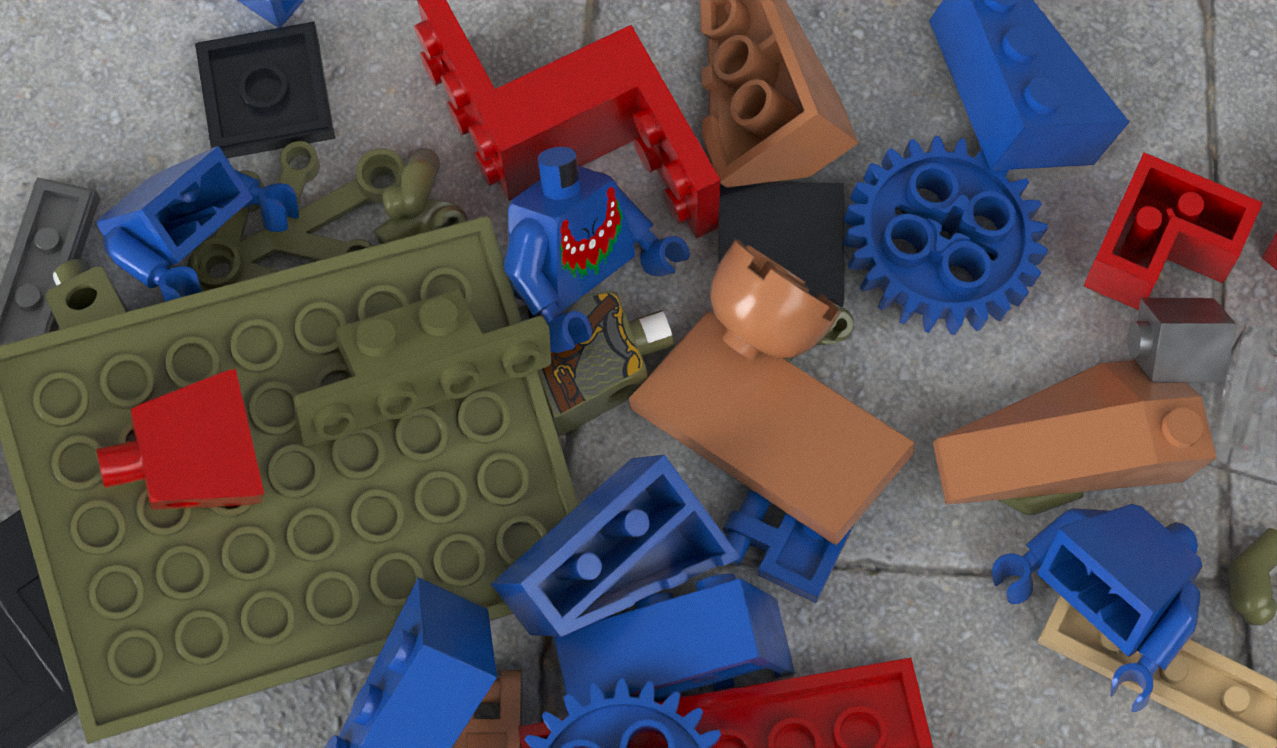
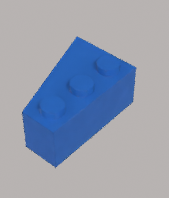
M943 0L930 18V25L991 171L1094 165L1129 124V120L1034 0Z
M665 455L631 458L498 576L491 585L529 635L562 637L635 605L634 602L664 589L677 587L688 582L689 578L717 566L730 564L741 559V557Z
M720 574L697 582L696 592L675 598L673 593L670 592L652 594L634 602L635 610L615 616L610 615L562 637L554 636L566 695L570 694L584 707L591 704L589 694L591 683L596 682L605 699L614 698L618 679L624 678L628 686L629 696L639 698L647 681L653 682L654 702L665 701L674 691L682 693L709 684H713L714 692L734 688V677L765 668L773 670L775 678L793 675L795 671L778 601L773 596L741 578L736 579L734 574Z
M418 577L364 686L353 703L351 712L339 736H332L325 748H452L497 678L488 609Z

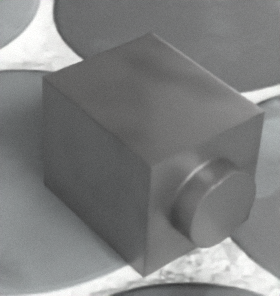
M1141 297L1137 321H1132L1128 329V351L1130 357L1137 362L1152 383H1226L1236 323L1215 298Z

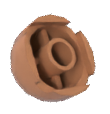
M737 239L734 240L720 261L712 278L710 299L714 315L728 329L722 340L735 351L753 361L759 352L783 359L798 357L809 351L828 333L841 314V310L821 293L817 298L809 294L810 289L804 285L805 281L749 245L745 247Z

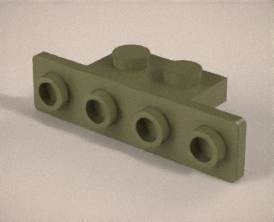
M456 289L335 328L337 345L352 377L298 394L293 398L299 435L305 446L325 440L339 439L350 432L389 419H399L413 411L452 398H462L476 390L512 378L526 377L536 370L546 368L551 364L549 326L543 316H537L482 334L460 289Z

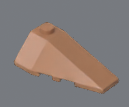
M700 0L701 33L708 37V66L701 68L702 86L709 91V116L702 118V137L713 167L720 178V184L729 188L808 178L859 143L836 89L786 0Z
M1135 360L1100 363L941 436L933 442L946 505L1181 483L1217 458L1202 396L1186 382L1152 383Z

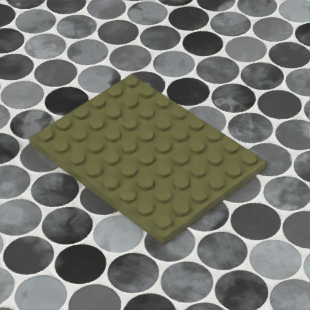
M489 216L0 346V440L87 744L378 656L418 577L488 609L490 621L513 614L491 583L579 505L537 370L526 377L512 378L476 390L468 396L452 398L413 411L405 417L389 419L350 432L339 439L325 440L310 446H305L301 440L293 404V398L298 394L352 377L337 345L335 328L456 289H460L482 334L522 322L509 278L504 271V262ZM236 369L265 493L262 503L241 506L153 510L150 506L145 480L104 488L96 449L135 440L131 421L132 408L213 375Z

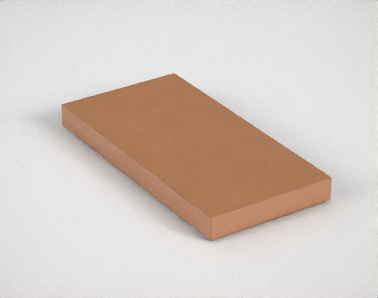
M708 311L629 397L631 410L834 545H837L914 454L915 442L785 359L775 358L762 352L758 353L754 361L741 355L722 340L728 329L713 313Z

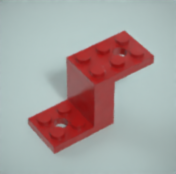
M417 0L422 22L415 24L414 30L424 50L420 52V57L426 72L435 86L443 83L450 98V101L446 102L447 108L460 134L463 136L470 132L478 150L473 154L485 181L489 186L498 182L508 201L540 180L538 155L546 149L553 147L571 148L576 152L578 166H583L634 141L636 151L649 173L658 170L667 188L662 191L663 197L675 221L678 224L687 221L696 239L718 228L720 178L632 25L495 89L447 0Z

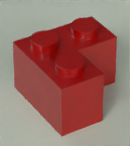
M1143 152L1083 286L1139 310L1141 297L1149 298L1166 259L1220 283H1224L1243 250L1263 202Z

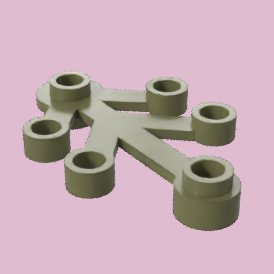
M295 141L288 144L280 155L283 169L278 183L288 184L294 189L298 205L305 183L313 180L320 169V162L314 147L304 141ZM379 148L367 152L360 158L357 164L356 179L299 209V218L294 219L287 216L288 229L283 232H272L263 228L261 231L242 240L249 213L258 210L260 206L252 204L249 208L243 207L218 228L215 238L203 241L193 250L187 267L192 268L197 273L203 292L279 272L280 270L256 264L276 252L316 262L372 247L371 243L363 239L345 242L311 233L369 201L383 204L382 193L385 188L374 187L372 185L373 181L378 176L386 174L394 178L391 185H401V175L405 168L404 162L397 153L389 149ZM305 155L311 158L309 164L303 169H293L290 167V162L297 156ZM248 170L239 171L258 179L260 187L264 188L261 178L256 173ZM227 263L231 266L229 273L224 277L213 278L210 276V271L216 264Z

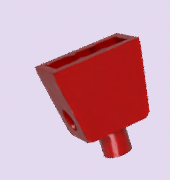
M236 369L221 372L137 405L131 409V421L135 440L96 449L104 488L145 480L150 506L153 510L254 505L262 503L265 494Z

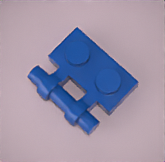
M749 489L739 511H731L722 528L723 532L726 533L725 537L741 557V559L730 564L740 566L749 546L758 547L766 551L758 569V576L817 603L854 525L837 545H834L787 513L777 529L762 522L771 502Z

